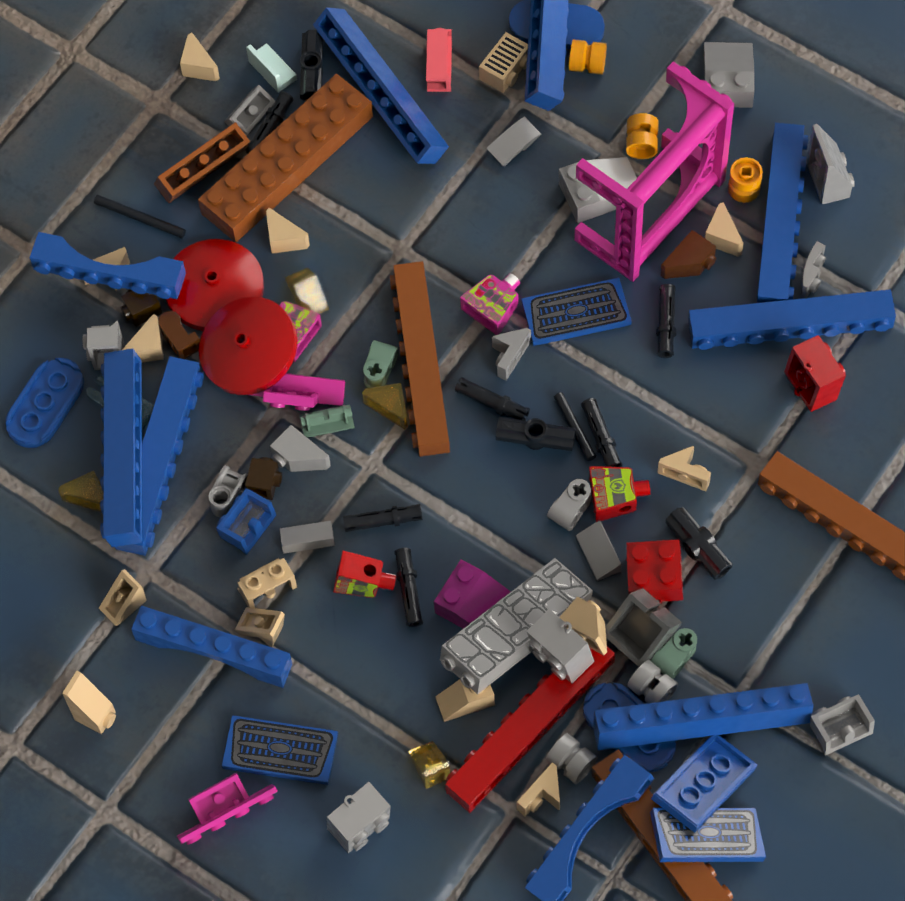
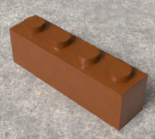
M235 122L159 175L154 185L169 204L243 152L248 147L250 140Z

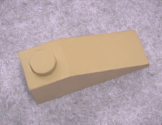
M76 671L62 694L74 720L102 734L115 721L116 712L113 704L81 672Z

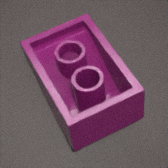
M461 559L434 600L435 614L464 629L511 591L484 571Z

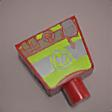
M589 467V481L596 522L634 512L637 506L636 497L651 494L649 480L634 481L632 469L629 467Z
M342 551L333 592L374 598L378 588L394 590L396 575L382 572L383 562L381 560Z

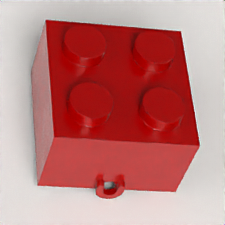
M819 335L792 347L784 371L795 388L794 394L802 398L810 412L836 401L846 377L844 367L841 363H837L832 355L831 348L826 342L822 341Z
M662 540L626 543L628 593L630 594L644 588L656 600H659L661 604L664 601L683 600L680 541Z

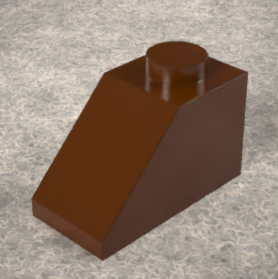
M691 230L661 264V277L669 279L698 276L705 269L709 270L716 261V246Z

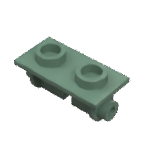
M350 405L300 414L303 434L307 438L355 428Z

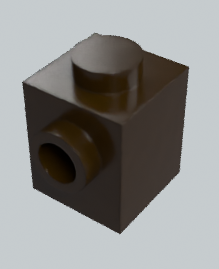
M128 290L121 296L124 305L120 307L126 320L131 319L136 327L148 321L153 314L156 316L162 314L160 302L154 294H138Z
M267 457L252 458L245 487L265 499L273 500L275 489L280 487L282 482V472H279L278 463Z

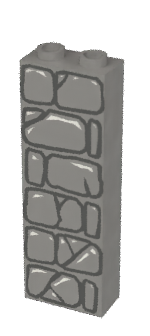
M554 558L444 643L441 648L440 661L446 670L452 671L460 678L465 687L471 688L478 695L534 650L528 643L530 639L527 630L548 609L560 617L576 597L585 601L591 600L593 590Z

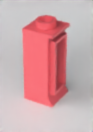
M444 28L427 29V92H451L452 31L451 29Z

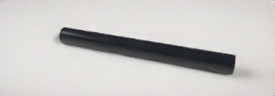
M96 195L94 199V204L181 239L185 236L186 230L100 195Z

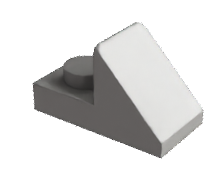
M523 328L492 337V347L501 352L495 363L497 366V377L507 381L531 343L530 329Z

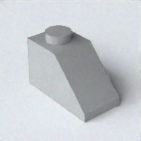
M292 425L270 445L271 459L277 462L280 468L285 467L290 472L327 470L330 467L329 455Z

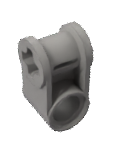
M227 465L223 466L208 495L213 515L221 518L228 513L235 498L246 489L245 484L248 474L242 475L230 470V467ZM221 499L226 500V502L223 504L216 503L218 500Z
M583 479L573 480L562 495L552 504L547 517L566 530L571 531L591 503V487L589 483Z

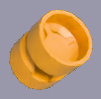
M573 39L569 71L583 72L585 69H588L589 73L603 75L607 43L593 42L591 45H588L587 41Z
M638 113L627 119L626 153L630 157L649 159L657 154L659 123L657 117L647 113Z
M745 157L736 160L732 164L728 190L731 197L736 201L742 203L751 202L759 196L763 171L758 161Z

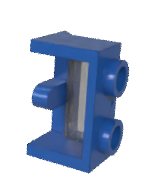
M246 488L241 495L235 498L228 513L219 519L216 529L221 539L239 548L247 555L276 517V512L269 500Z

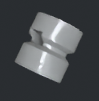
M647 660L632 675L627 687L638 696L644 695L645 702L655 703L668 701L676 691L678 683L667 674L661 675V669L652 661ZM656 682H657L658 685H657L653 690H651V688H652V687L656 684Z
M566 733L551 748L546 761L550 764L553 762L557 766V770L564 769V775L574 784H578L590 772L598 757L586 747L580 748V742L569 733Z

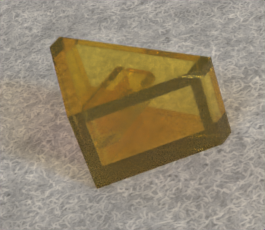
M309 268L285 277L300 307L318 314L329 310L317 276Z
M401 383L366 388L362 392L365 405L404 430L408 427Z
M94 470L60 486L58 491L62 501L101 512L100 502L104 499V492Z
M433 741L409 751V755L426 789L446 780L450 774V766Z

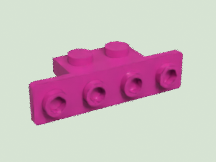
M286 373L275 385L262 392L252 394V396L263 397V402L270 403L271 407L283 408L285 405H294L295 409L308 411L310 407L314 408L317 403L342 406L344 403L345 381Z
M235 773L188 799L200 823L176 837L181 844L185 842L187 845L201 839V833L206 830H218L226 825L225 820L232 816L239 818L250 811V806L256 803L263 805L274 798L273 794L278 790L271 784L248 796L238 775Z

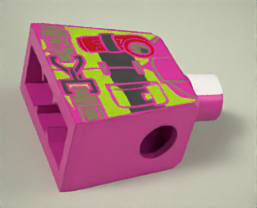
M511 273L503 281L494 275H488L460 297L461 310L495 335H499L518 306V293L514 290L520 284L519 279Z
M283 301L279 306L291 317L297 331V351L293 360L296 362L322 327L320 314Z

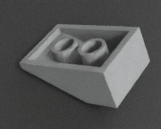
M704 42V80L720 94L723 93L729 96L732 102H734V107H753V43Z
M814 124L812 126L806 164L821 204L850 198L852 187H854V178L852 173H848L845 167L847 165L845 154L839 151L837 143L818 124Z
M627 157L586 160L626 189L637 179ZM578 162L559 169V186L577 224L616 210L615 205L576 179V165Z

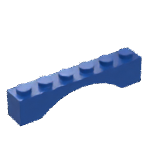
M38 232L29 257L33 270L41 274L51 273L60 275L65 279H81L89 284L100 283L114 289H130L138 294H154L162 299H178L186 275L183 261L160 256L132 265H112L97 262L78 253L63 237Z
M145 606L140 607L131 628L136 641L158 648L177 649L203 655L237 668L257 680L281 688L284 687L292 667L291 656L288 652Z
M625 754L621 759L617 758L609 769L611 773L606 780H601L593 790L594 796L588 803L584 802L576 813L578 817L573 824H568L562 830L559 836L561 840L555 848L552 846L546 851L543 856L544 862L540 868H535L527 877L526 882L528 884L525 888L541 901H564L572 890L574 860L579 846L588 831L610 811L624 804L638 801L655 779L651 773Z

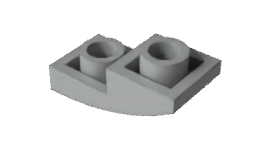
M524 116L494 140L487 149L505 167L522 150L525 151L542 134Z
M818 241L813 246L805 264L801 285L802 298H807L810 292L814 294L821 284L819 279L820 268L824 264L826 257L824 256L825 245Z

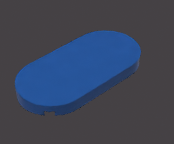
M523 0L517 3L509 15L511 31L516 35V38L525 43H528L531 0ZM568 3L569 15L567 17L568 35L566 37V49H571L573 39L587 41L588 45H591L593 42H600L604 36L605 28L601 14L592 7Z
M55 358V360H47L37 367L6 416L8 435L17 445L35 448L44 445L54 436L84 387L83 375L75 362L67 358Z
M601 683L594 686L587 693L584 700L583 715L586 723L593 730L594 710L644 703L622 684ZM675 741L614 748V750L619 749L623 756L627 754L634 762L648 772H655L663 769L671 762L675 754L676 743Z

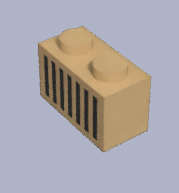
M505 32L480 64L479 80L504 93L509 86L512 87L515 84L519 72L527 68L528 44Z

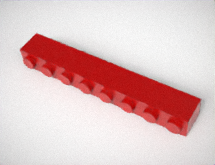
M607 647V653L602 655L590 648L594 662L572 684L566 678L564 680L559 679L554 673L550 676L548 674L544 675L537 684L538 688L532 694L527 693L519 702L520 707L514 713L509 712L502 719L501 727L496 732H489L482 741L483 745L477 751L472 750L464 759L465 764L459 770L454 769L445 780L447 782L445 784L446 793L466 811L471 813L607 671L615 661V652Z

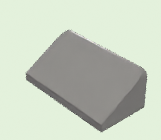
M257 85L224 122L228 126L236 122L247 136L266 114L267 109L273 106L275 100L260 85Z
M331 521L280 528L283 554L335 546Z
M601 521L592 524L576 535L577 541L597 581L621 572V562Z

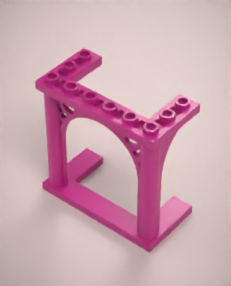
M674 61L667 67L666 82L684 94L687 104L686 119L679 133L673 132L668 128L662 134V152L626 189L583 158L576 165V179L616 206L615 245L582 222L575 228V241L632 282L639 276L642 263L714 184L720 187L726 180L734 102H732L729 96L723 93L720 94L707 81L700 80L688 68L679 66ZM679 167L681 185L675 200L642 236L645 202Z

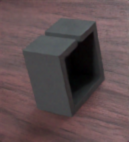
M644 588L630 593L605 627L606 638L638 667L647 660L651 661L656 652L671 639L682 624L665 607L659 609L658 607L661 603Z

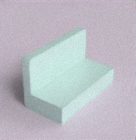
M267 43L258 50L251 44L246 47L249 63L278 93L297 80L296 73Z

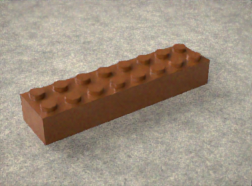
M336 73L198 199L201 214L235 243L238 242L266 216L268 208H275L373 118L372 101Z

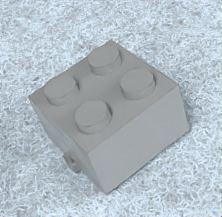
M550 609L527 630L530 639L528 643L534 649L532 653L542 663L547 661L553 667L551 669L552 672L561 680L566 678L572 684L594 662L588 643L572 629L570 622H564Z
M368 782L355 794L346 796L344 803L327 816V829L348 853L353 849L358 851L369 841L367 837L374 831L378 834L388 826L389 822L387 820L390 819L391 806L374 786Z

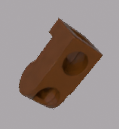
M166 311L160 315L158 323L161 333L178 358L186 359L199 351L200 338L195 331L188 335L182 326L179 314L174 311Z

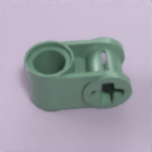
M376 340L372 342L363 367L364 385L368 390L377 392L386 386L391 370L395 366L399 347Z
M688 628L679 629L656 652L651 661L661 669L663 675L667 674L674 679L679 674L684 665L696 652V634ZM680 641H681L682 643H685L686 641H689L690 644H689V645L685 644V645L682 647V646H680Z

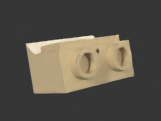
M278 558L240 578V581L237 582L239 587L237 589L249 608H255L253 599L262 594H265L267 598H273L276 594L275 587L287 581L292 590L297 588L295 575L286 560Z

